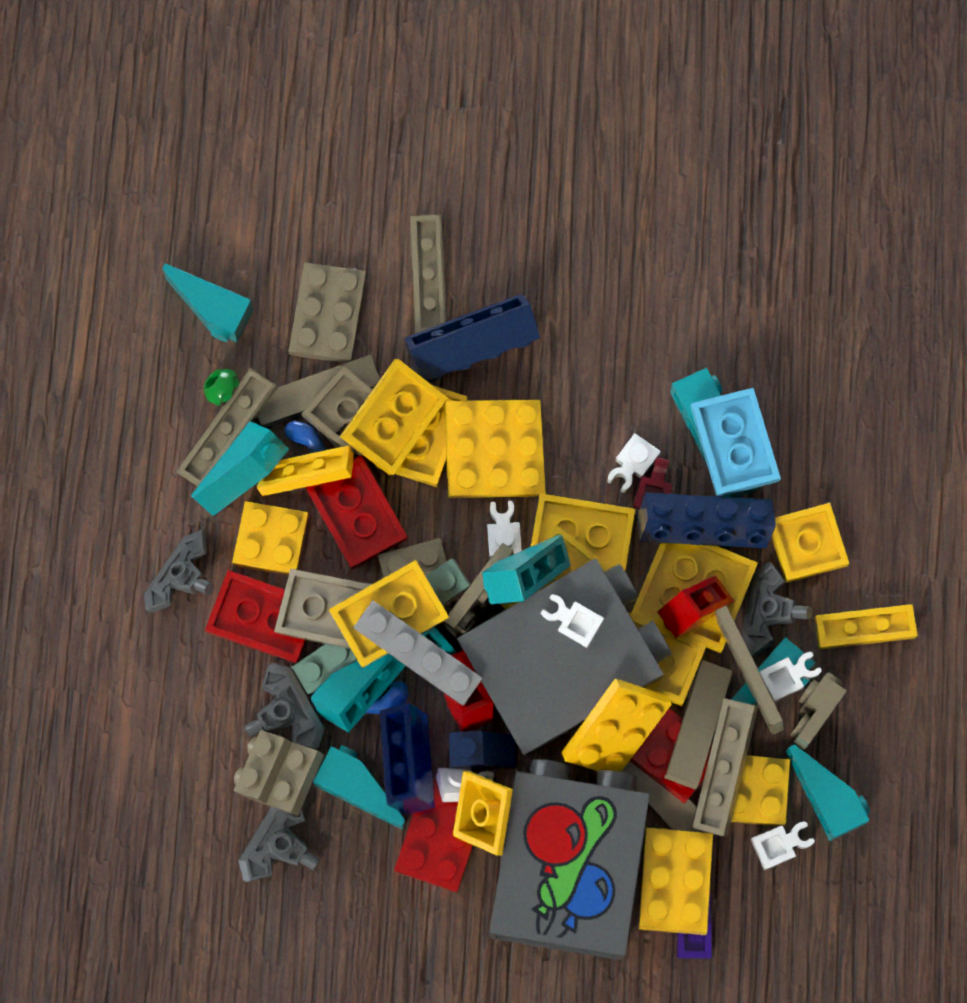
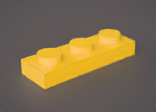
M350 445L280 460L271 473L258 482L257 489L262 496L351 478L354 452Z
M912 604L816 615L814 617L819 650L915 639L918 636Z

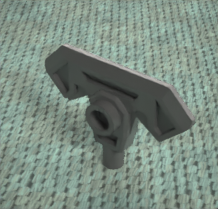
M199 530L184 536L144 593L145 610L147 612L153 613L169 607L172 603L173 589L191 594L201 592L207 596L213 593L214 585L206 581L207 577L192 563L207 553L206 536L203 531Z
M767 562L752 577L741 636L750 655L753 657L761 654L775 641L768 626L795 623L796 618L811 619L812 608L810 606H800L794 600L775 594L786 581L772 562Z
M270 663L267 667L261 689L277 697L256 714L258 719L245 725L244 728L249 737L258 734L260 730L270 733L293 726L291 742L317 750L325 730L292 669Z
M273 807L269 809L239 859L242 877L245 882H252L272 876L271 858L296 866L301 863L313 871L316 869L321 859L307 852L308 847L289 829L305 821L302 808L298 816Z

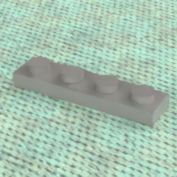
M373 600L353 627V629L462 706L482 680L481 676Z

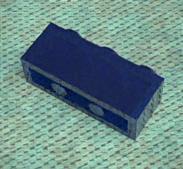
M410 703L380 710L387 805L404 815L435 808L427 714Z

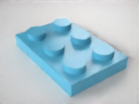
M754 388L691 403L690 408L717 497L780 481L781 477Z

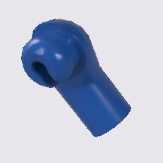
M292 421L287 424L285 434L289 440L306 445L310 453L327 450L312 425L300 421Z
M402 681L393 682L382 698H378L366 713L394 714L407 701L409 695L407 685Z

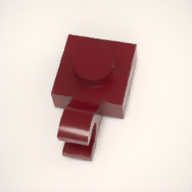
M656 457L651 478L641 476L633 509H640L645 493H671L673 484L664 482L669 460Z

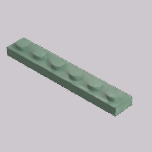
M450 559L426 575L442 606L464 593L471 585L455 559ZM325 644L292 666L291 669L307 695H313L316 689L332 673L357 661L351 649Z

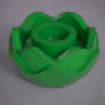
M217 369L210 374L203 387L204 395L210 404L214 403L220 406L221 402L231 399L232 390L239 386L237 373L230 369Z

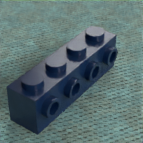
M519 294L405 337L404 341L414 371L426 381L432 382L441 379L444 374L454 370L468 369L473 363L497 358L507 350L526 347L532 341L539 339L540 335L531 305L523 294Z
M645 493L637 515L640 542L767 548L776 527L773 501L771 499Z

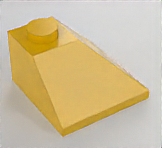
M463 771L453 836L494 855H502L513 789L473 772Z

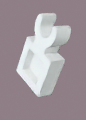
M634 433L616 457V462L622 466L613 469L609 473L607 482L611 484L616 477L624 478L626 483L622 486L621 492L623 494L626 493L631 487L632 476L636 475L641 479V476H644L653 465L656 457H659L661 451Z
M508 501V511L504 514L498 513L496 511V503L491 502L490 515L496 521V524H487L489 558L494 555L502 543L513 549V554L522 551L520 523H510L514 515L513 502Z
M551 595L550 599L558 604L559 609L554 614L542 610V616L549 621H561L562 624L558 631L588 648L605 619L576 601L571 609H568L559 596Z
M812 652L803 654L795 665H792L788 657L759 672L774 703L803 689L802 678L814 679L821 673V668L809 671L804 666L805 661L810 660L814 656Z
M470 768L438 769L436 780L442 802H458L463 771L471 772ZM483 771L478 774L493 781V772Z
M806 822L796 824L788 834H786L782 825L751 839L764 870L795 858L794 847L805 849L815 842L814 838L802 841L798 837V831L808 826Z

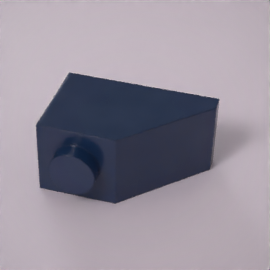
M484 731L449 732L450 768H470L471 771L516 769L515 739L512 735Z

